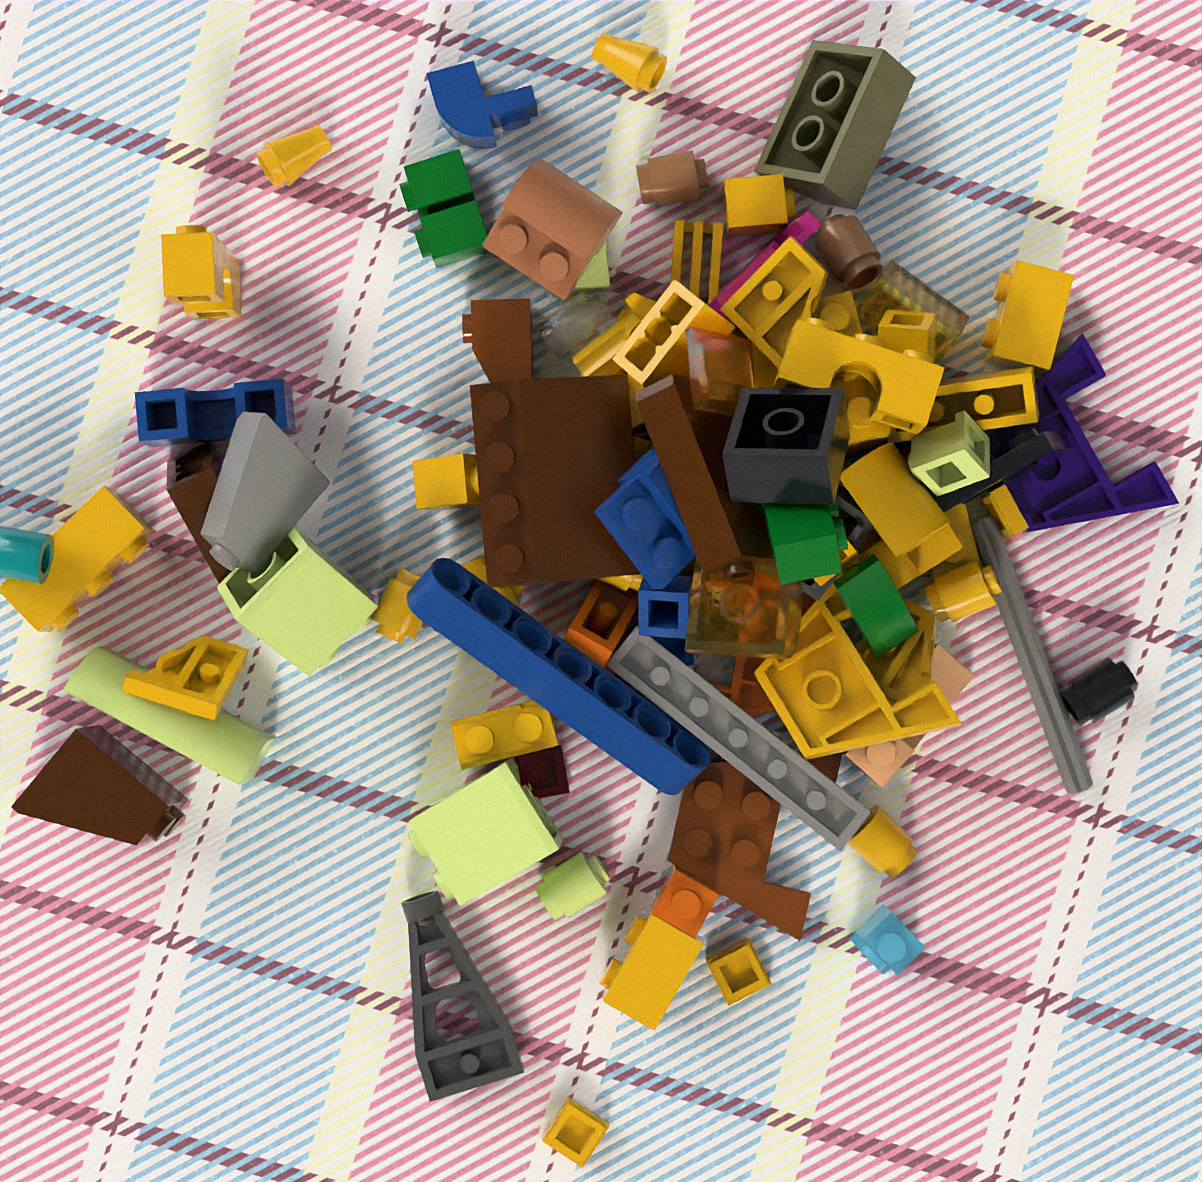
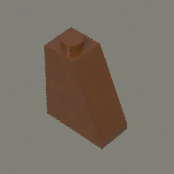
M205 442L167 460L166 490L220 584L232 571L222 566L212 557L209 551L213 546L200 533L223 463L213 443Z

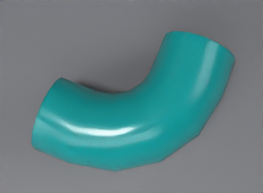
M0 526V577L39 584L44 583L49 575L53 561V537L49 534Z

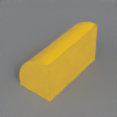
M674 279L612 360L644 387L671 374L695 379L735 326Z
M893 442L873 450L841 472V482L895 557L912 551L950 523L923 483L915 479L909 464Z

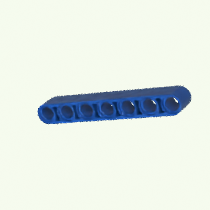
M448 558L436 559L408 591L406 597L407 604L412 613L659 791L667 795L679 794L709 765L711 756L704 742L492 587H487L484 581L459 563Z

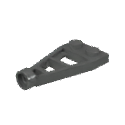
M439 891L420 894L401 902L406 921L408 922L415 1056L429 1101H435L524 1073V1065L511 1023L447 919ZM433 915L435 917L433 923L428 926L418 923V920ZM443 948L451 953L459 970L460 980L434 989L428 983L425 956L430 952ZM457 995L463 996L471 1002L479 1015L481 1028L478 1032L445 1041L437 1033L436 1008L444 999Z

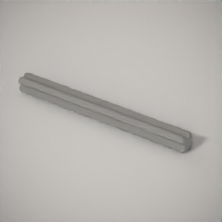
M993 516L970 523L983 568L992 565L1001 584L1003 592L995 595L997 606L1065 790L1071 794L1085 791L1093 786V781L997 521Z

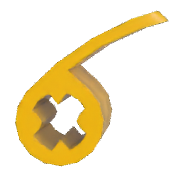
M947 524L915 549L898 557H895L884 540H881L861 553L858 559L862 562L872 554H875L898 590L961 550L962 544L950 525Z

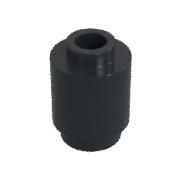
M1107 657L1068 681V688L1061 691L1060 694L1069 713L1082 726L1088 721L1096 723L1133 700L1135 695L1132 688L1137 686V681L1129 667L1122 660L1115 664L1113 660Z

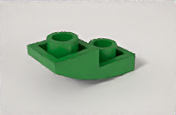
M872 554L861 563L852 565L841 577L832 582L845 609L856 621L867 646L877 658L918 631L902 597L875 554Z

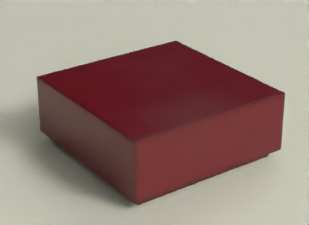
M562 745L514 757L518 765L521 786L525 784L529 788L530 784L533 788L530 791L534 797L539 799L570 793Z

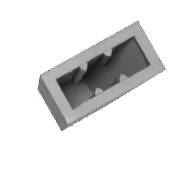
M243 411L237 418L200 534L213 546L209 552L222 566L231 571L239 568L256 572L331 482L266 413Z

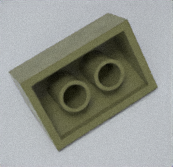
M813 40L754 172L760 176L783 174L784 187L793 188V191L823 204L857 210L916 77L885 49Z

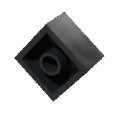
M844 388L741 389L722 454L731 502L834 505L850 438Z

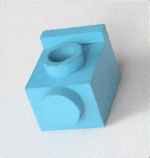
M884 904L849 937L855 946L883 975L890 968L898 975L926 948Z

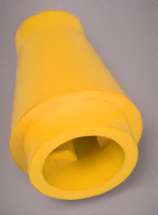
M605 32L600 35L592 51L593 60L601 63L636 92L641 90L649 93L653 92L661 81L667 66V57L659 54L658 47L613 37Z
M317 124L308 130L264 143L265 149L256 153V157L271 184L277 188L284 183L287 186L293 184L323 155L332 151V146L325 132Z

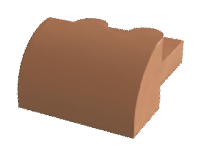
M539 158L526 169L501 205L503 210L483 242L482 247L557 297L566 300L592 258L601 250L623 212L544 159Z

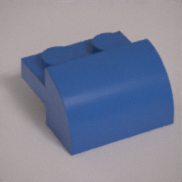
M650 449L618 480L621 486L594 513L651 588L663 589L696 554L655 449Z

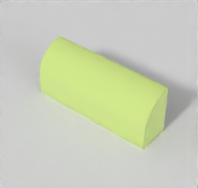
M97 646L92 649L78 665L63 691L238 785L254 779L276 738L224 709L220 710L214 721L123 692L124 679L127 672L136 669L143 674L149 671V669L106 646Z

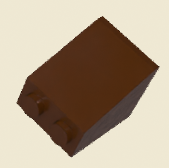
M96 725L75 729L13 803L11 808L18 814L137 846L151 839L157 842L163 835L168 837L186 816L180 809L188 801V798L103 727Z

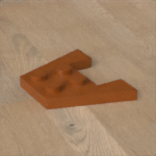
M841 752L807 760L836 783L842 759ZM710 762L683 789L667 860L800 941L811 893L764 881L781 804L729 762Z

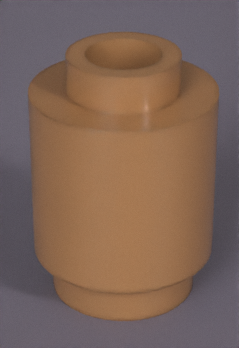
M693 150L647 158V164L636 165L643 204L655 202V207L698 200L701 199L700 189L709 188L704 158L695 160Z
M837 214L827 219L820 226V233L816 237L815 244L839 282L846 283L849 289H858L869 284L879 276L883 269L879 262L881 254L856 216Z

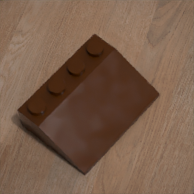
M610 375L523 379L470 385L487 587L506 588L641 575L594 513L621 486L618 480L635 464L628 376Z

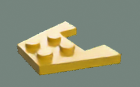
M857 558L846 566L836 579L841 577L852 565L861 563L860 560ZM833 583L819 601L816 600L754 672L806 760L962 725L935 680L892 706L890 705L841 626L853 619V617L845 609Z

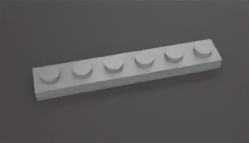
M639 626L635 627L606 664L839 851L843 849L872 813L867 807L653 637L639 635Z

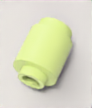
M581 851L542 876L544 881L535 886V890L554 920L563 915L569 918L607 894L608 890L604 883L611 880V877L596 854L588 858Z

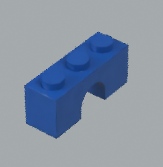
M283 378L234 383L232 388L222 390L192 391L185 388L135 392L139 442L150 447L230 440L237 418L243 411L266 413L286 435L296 434L292 385Z

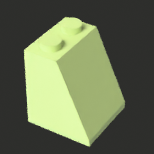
M296 525L256 572L235 568L217 586L219 593L237 622L309 677L318 668L327 666L337 655L338 647L352 633L356 634L362 631L371 621L373 612L378 608V605L368 592Z
M514 757L501 762L408 821L413 829L408 832L412 845L422 858L427 855L430 856L438 869V872L433 875L438 887L448 900L455 897L460 906L557 851L563 841L561 833L540 799L534 797L530 791L533 790L531 785L529 784V788L525 784L521 786L518 765Z

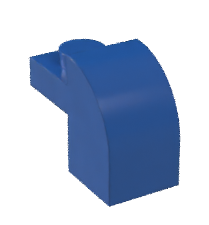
M474 60L426 73L442 125L454 139L464 145L479 149L495 148L497 145L493 128L502 126L504 131L516 130L530 124V118L538 116L532 85L484 98Z
M676 575L663 589H652L645 578H643L638 589L639 635L653 637L688 666H694L697 659V613L700 607L698 578L695 576Z

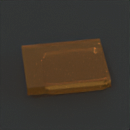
M697 327L685 329L693 409L733 417L741 389L756 388L751 340Z

